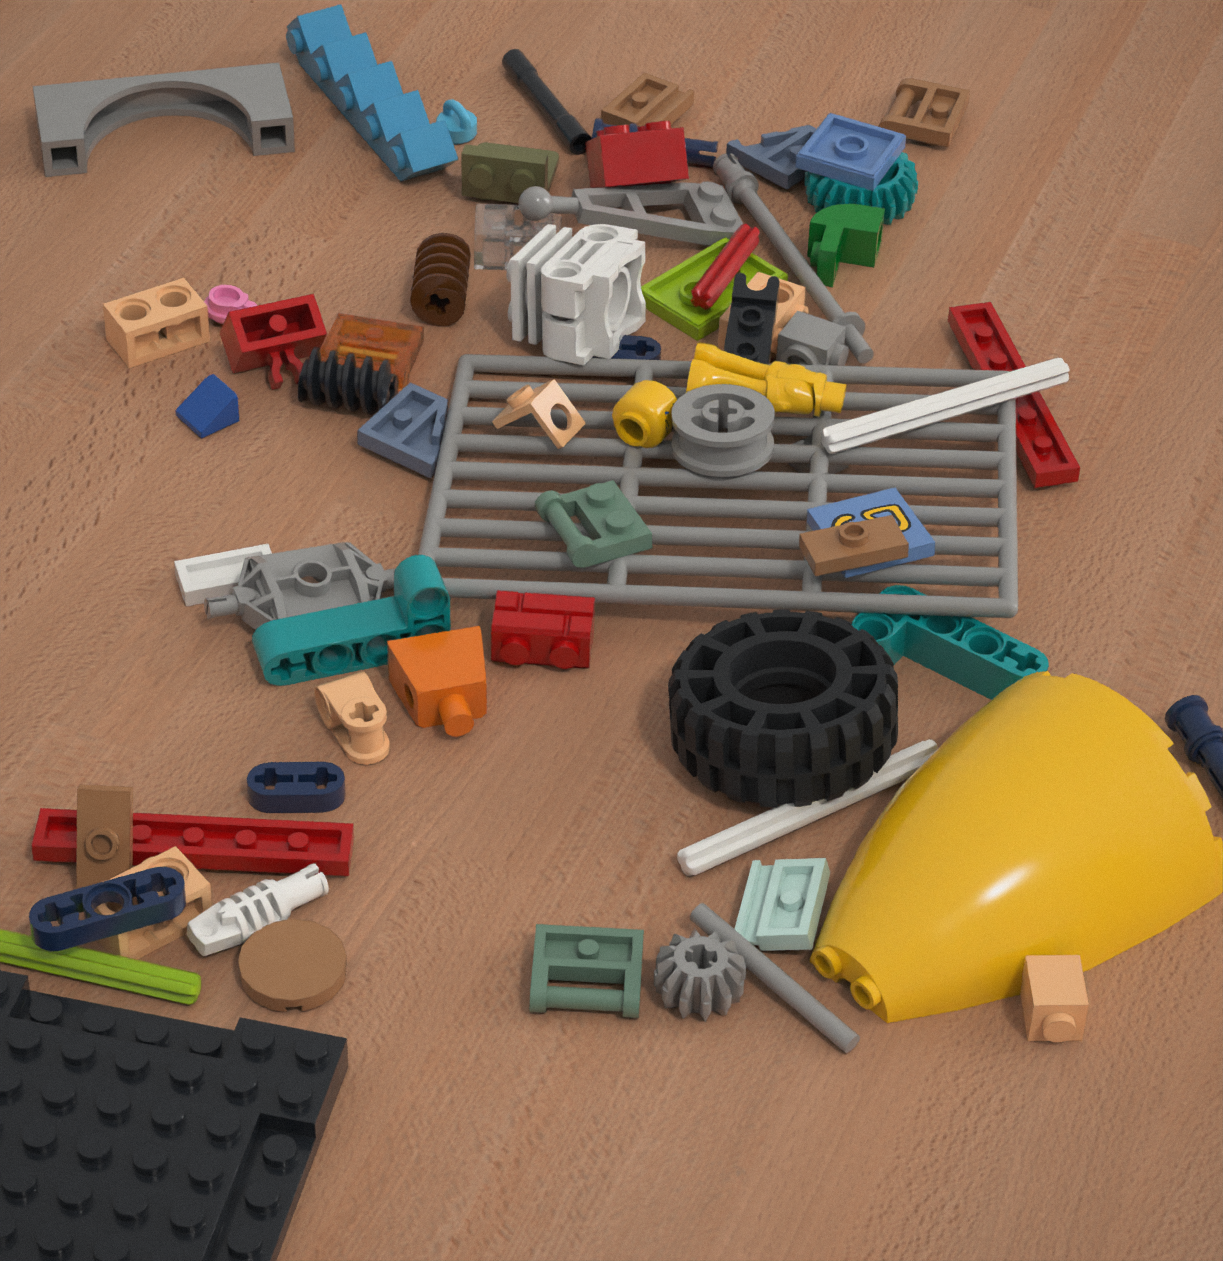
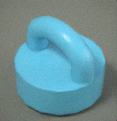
M456 100L445 101L443 112L437 116L436 122L446 121L453 144H463L474 139L477 135V117L474 113L466 110Z

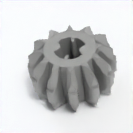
M694 928L689 938L674 934L669 946L660 947L656 957L654 986L656 987V993L662 995L661 999L664 1002L665 1008L679 1007L683 1019L691 1013H699L706 1022L711 1011L726 1016L731 1004L740 1002V997L744 993L746 963H744V956L738 955L735 941L721 942L717 931L708 937L700 936Z

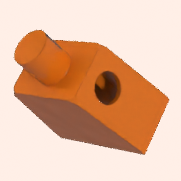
M480 626L387 641L389 681L416 726L427 728L443 725L448 735L459 737L472 730L474 726L473 719L482 718L487 714V683Z

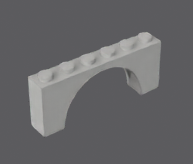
M279 63L33 86L36 122L45 177L87 173L90 153L101 139L121 126L158 116H191L222 124L238 133L248 143L253 156L295 152L293 115Z

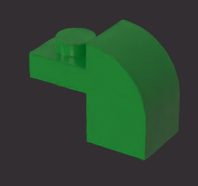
M837 204L820 210L812 217L809 225L807 257L811 258L810 266L817 267V276L825 286L833 287L840 262L875 267L882 243L885 208L860 204Z

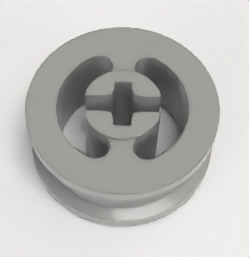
M715 384L688 391L674 403L671 418L676 431L672 436V453L675 459L685 468L706 476L734 477L756 471L771 459L774 452V438L770 431L775 421V410L772 403L761 393L738 385ZM719 428H727V433H719Z

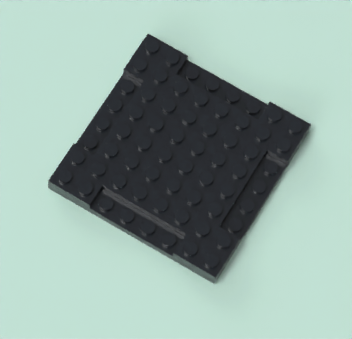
M0 970V1261H277L348 1069L347 1038L241 1017L235 1030L31 991L27 975Z

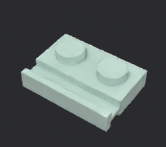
M826 858L775 860L774 865L762 866L760 860H753L735 930L752 945H759L760 951L812 950L830 877Z

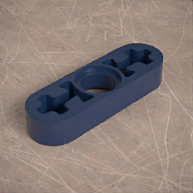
M154 867L43 898L35 903L29 912L32 940L43 950L61 951L173 919L180 915L186 906L184 878L175 869ZM162 891L165 896L159 897L157 892ZM137 897V905H133L132 898ZM106 902H115L122 906L119 912L112 915H100L94 911L98 905ZM84 912V920H79V913ZM51 921H58L59 926H52Z

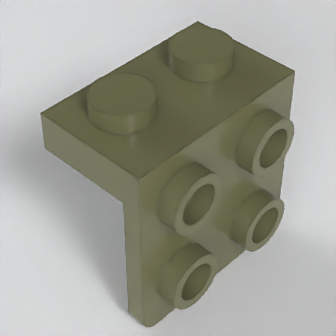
M488 142L480 143L478 146L465 144L461 153L462 196L476 197L486 201L499 200L518 203L522 192L529 187L539 186L549 192L559 164V154L550 150Z

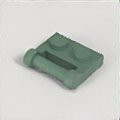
M614 480L596 483L590 487L562 495L557 491H546L538 496L535 501L537 513L544 521L552 524L567 546V556L576 567L586 568L652 549V532ZM576 515L592 539L583 536L570 517Z
M536 924L529 1012L546 1013L547 1008L623 1012V1018H639L644 930ZM548 981L624 984V990L548 986Z

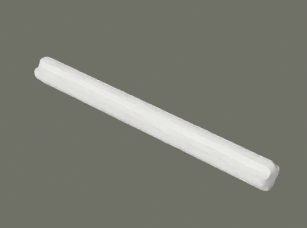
M1062 358L1050 359L824 427L821 431V443L828 453L835 454L1065 384L1069 380L1068 372L1070 369Z
M929 739L892 754L878 773L873 771V775L867 783L858 789L851 788L845 791L842 797L830 801L822 799L812 802V805L794 807V803L779 805L683 848L677 853V860L681 865V869L686 876L700 874L909 779L938 749V745L935 741Z

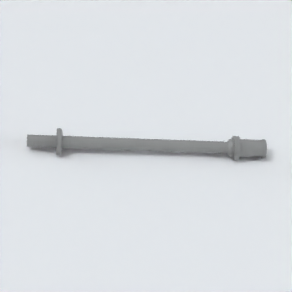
M727 154L719 156L713 164V171L725 185V190L730 200L734 203H743L796 277L806 287L807 292L826 318L831 322L846 326L844 345L848 346L860 363L869 362L873 358L874 352L862 337L865 331L863 319L856 312L845 313L758 196L759 183L755 176L749 171L744 170L735 155L730 154L729 158Z

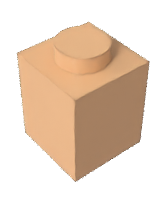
M1026 955L1020 997L1028 1041H1082L1089 1002L1080 955Z

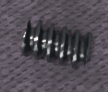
M314 347L309 358L305 360L300 373L298 401L304 402L309 397L312 404L320 406L326 400L328 406L335 409L344 403L346 410L355 412L361 406L364 413L372 415L398 394L399 379L398 375L391 373L389 359H384L379 370L376 371L374 370L373 358L371 356H366L361 368L356 367L354 353H349L342 365L339 364L338 351L331 350L325 362L321 359V349Z

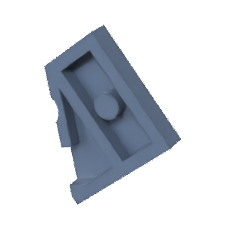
M806 125L791 128L786 132L776 131L762 134L761 143L743 146L738 139L732 140L727 143L726 154L728 158L730 154L735 155L742 166L772 181L774 184L788 189L805 178V172L807 171L795 168L796 155L816 131V128Z

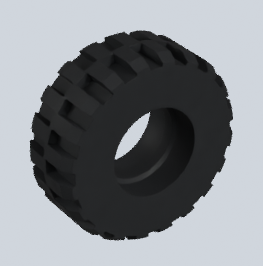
M789 609L773 610L772 613L757 614V612L744 614L739 619L730 622L727 620L714 625L705 635L701 633L690 642L686 651L683 650L672 668V675L669 678L671 742L674 751L679 756V761L693 777L697 776V779L703 786L715 793L720 791L726 794L729 799L745 803V801L760 803V806L777 807L778 805L794 803V807L812 805V802L822 799L830 801L842 797L845 791L851 788L858 789L867 783L872 777L873 771L878 773L891 756V750L897 742L898 677L894 670V663L872 635L863 629H855L850 622L838 617L832 619L814 611L799 613L790 612Z

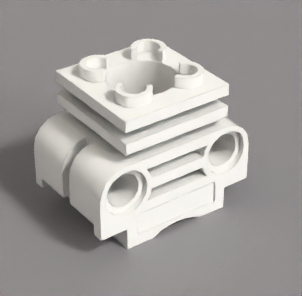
M547 224L510 259L507 266V280L511 283L508 320L512 322V340L521 342L527 335L530 344L537 345L542 340L544 355L563 362L585 365L593 356L611 359L619 350L622 337L636 332L646 322V302L640 283L642 268L645 264V242L636 240L638 238V230L607 224H595L582 228L572 237V228L563 227L556 234V225Z

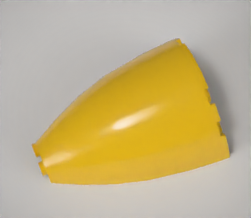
M1048 671L1024 676L1000 692L965 721L896 791L859 845L833 897L811 954L810 963L825 978L832 979L836 983L842 979L851 983V994L855 1001L864 1009L871 1010L886 1023L958 1011L1020 995L1026 955H1080L1083 972L1088 971L1165 931L1223 892V842L1221 837L1213 836L1205 813L1212 806L1194 772H1187L1185 774L1167 749L1174 744L1171 739L1151 718L1124 696L1095 680L1071 673L1063 678L1051 676Z

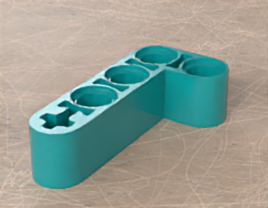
M413 555L400 562L395 569L394 596L266 622L253 633L252 644L265 679L270 684L276 686L291 685L388 665L387 641L451 630L450 596L435 561L426 555Z
M903 585L890 586L879 593L925 595ZM859 613L852 621V626L855 629H863L874 637L877 643L890 656L894 665L904 656L990 700L1024 676L1048 671L1049 668L1047 657L1038 649L972 617Z

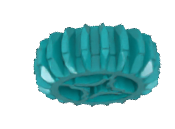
M904 152L899 155L873 191L808 171L805 172L804 185L806 186L808 203L814 206L816 213L826 207L837 204H860L885 208L883 224L891 225L893 219L904 218L905 212L912 209V204L915 202V194L918 191L915 163L908 160V154Z

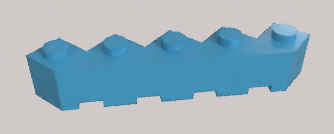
M341 4L297 16L286 26L288 30L286 32L288 47L292 54H296L300 66L400 182L446 169L459 160L446 121L429 123L419 91L416 90L403 94L393 62L389 61L377 65L367 33L352 36Z

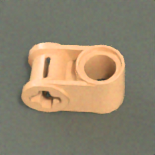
M364 671L315 687V701L321 719L325 726L331 729L346 756L352 762L363 765L374 764L383 760L389 754L390 742L383 730V725L387 719L386 706L380 700L368 675Z

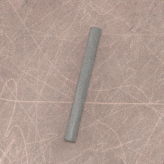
M701 903L695 907L690 915L692 922L709 936L717 931L721 942L735 941L738 955L744 956V963H746V968L842 1051L848 1053L854 1049L860 1040V1036L706 904Z

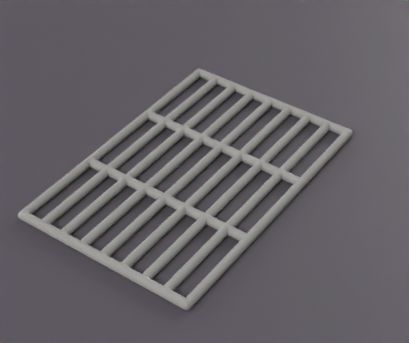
M464 354L458 360L418 555L431 557L437 567L608 573L607 584L442 578L450 598L496 599L497 590L519 593L594 597L595 603L789 609L799 611L1012 618L1018 613L1016 399L967 413L973 415H997V424L937 422L884 438L998 442V451L855 447L830 454L821 443L822 429L851 419H832V412L821 410L820 417L814 416V411L813 418L775 417L774 425L770 431L772 435L812 436L811 445L774 444L773 455L768 461L772 463L810 464L809 473L753 471L734 477H713L695 473L689 469L641 467L643 458L675 459L672 453V441L663 440L658 446L653 448L631 446L622 439L573 437L564 447L557 449L549 436L462 434L463 425L494 426L492 421L505 409L467 407L469 398L508 399L514 392L525 385H530L533 390L545 384L543 382L473 380L474 372L635 377V384L643 380L653 381V378L688 379L692 361L591 358L585 365L554 360L546 356ZM798 364L813 372L826 374L827 381L864 385L961 387L1010 372ZM557 383L570 402L617 403L633 386ZM666 386L674 393L677 399L686 393L687 387ZM846 392L842 410L881 411L931 395ZM551 409L550 415L554 425L557 428H566L567 417L563 410ZM577 410L585 421V425L581 429L616 430L612 418L613 411ZM532 413L505 425L541 427ZM719 428V433H727V428ZM458 452L624 458L623 467L456 461ZM829 464L998 470V479L828 474ZM452 480L592 485L614 480L617 485H620V490L639 515L806 521V531L647 525L652 532V545L801 550L799 547V534L812 531L807 523V509L834 503L827 502V493L871 494L896 488L901 495L998 498V508L909 505L922 525L998 527V537L931 535L935 541V555L998 557V567L900 564L845 578L841 571L815 576L805 557L804 560L631 554L586 568H579L571 562L567 552L440 548L439 545L441 537L563 541L550 522L445 518L447 508L536 511L535 501L543 493L451 489ZM639 486L797 491L808 492V502L638 496ZM574 523L583 536L592 539L582 523ZM627 574L802 580V591L626 585ZM822 581L998 587L999 598L821 592Z

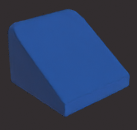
M211 374L175 410L176 416L202 439L239 421L238 397L216 375Z

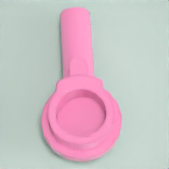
M219 285L212 288L209 296L204 301L208 308V317L219 324H224L230 311L257 306L255 302L248 300V294L243 293L239 288L232 285Z

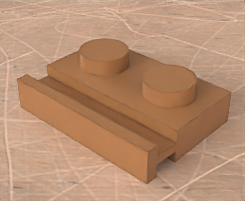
M644 72L601 110V119L606 124L617 126L630 125L631 123L645 126L646 123L670 121L672 125L694 105V90L689 89L686 92H682L679 90L678 84Z

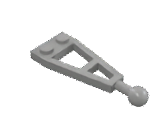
M708 181L701 184L684 182L573 189L571 197L551 196L546 189L532 186L522 192L518 201L521 214L532 221L543 220L550 213L575 215L578 223L614 225L636 229L638 234L701 245H712L725 237L730 239L738 227L743 224L723 185ZM684 204L692 221L647 214L643 206Z

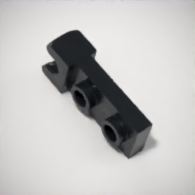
M744 273L735 275L724 346L725 352L769 365L779 301L780 280L778 277L771 276L764 289L755 291L747 287L746 275Z

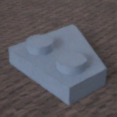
M410 382L357 430V444L426 477L432 478L435 475L446 422L448 399Z

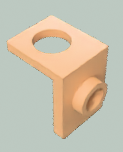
M555 379L533 390L530 385L523 386L507 399V407L492 421L494 426L499 429L532 413L557 449L564 447L585 425V421ZM553 406L561 408L567 417V427L565 430L558 429L552 422L550 412Z

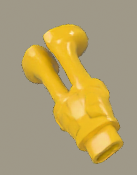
M698 342L694 360L692 359L686 393L707 385H738L753 389L764 395L772 403L775 413L808 415L815 409L814 416L820 417L821 410L835 413L842 412L847 384L827 381L826 374L813 372L802 365L787 364L781 361H774L771 365L762 364L722 351L715 345Z

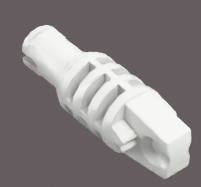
M314 863L279 881L264 879L258 882L256 886H249L243 892H237L231 895L230 898L217 902L189 921L187 936L202 956L240 945L252 933L262 929V927L273 922L287 920L291 915V911L328 894L329 886L323 872L318 873L319 867Z

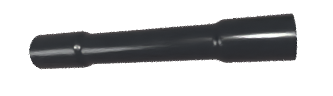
M519 49L508 51L502 59V66L517 85L525 90L553 125L556 134L568 149L576 155L585 153L586 141L591 140V136L560 103L539 77L536 68Z

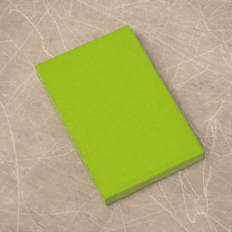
M725 237L641 286L646 309L696 341L717 330L720 317L732 303L735 276L714 305L707 310L700 306L695 307L692 305L691 299L693 296L691 290L730 239ZM753 253L750 254L736 273H744L746 275V285L757 272L788 281V274Z

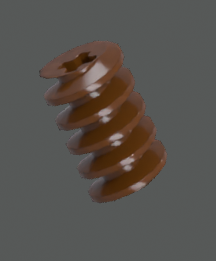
M438 233L429 236L417 248L410 297L411 307L419 319L427 324L438 327L449 326L457 322L464 314L466 306L471 252L469 245L464 239L455 234Z

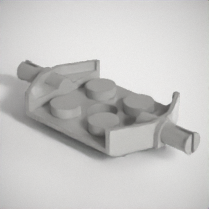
M349 542L247 557L244 559L238 586L233 587L232 595L205 598L204 609L208 619L235 614L236 616H241L244 622L256 630L262 624L276 619L381 599L382 592L394 588V572L396 568L384 570L381 563H374ZM311 576L319 583H309L301 578Z

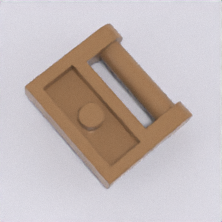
M905 78L897 87V98L890 113L882 118L878 127L906 135L907 139L921 141L930 146L940 145L949 147L969 104L970 90L914 78ZM918 100L922 101L914 118L906 117L910 106Z

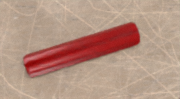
M742 224L738 227L691 290L693 296L691 303L693 306H700L707 310L714 305L758 245L760 231L756 226L751 228L748 224Z

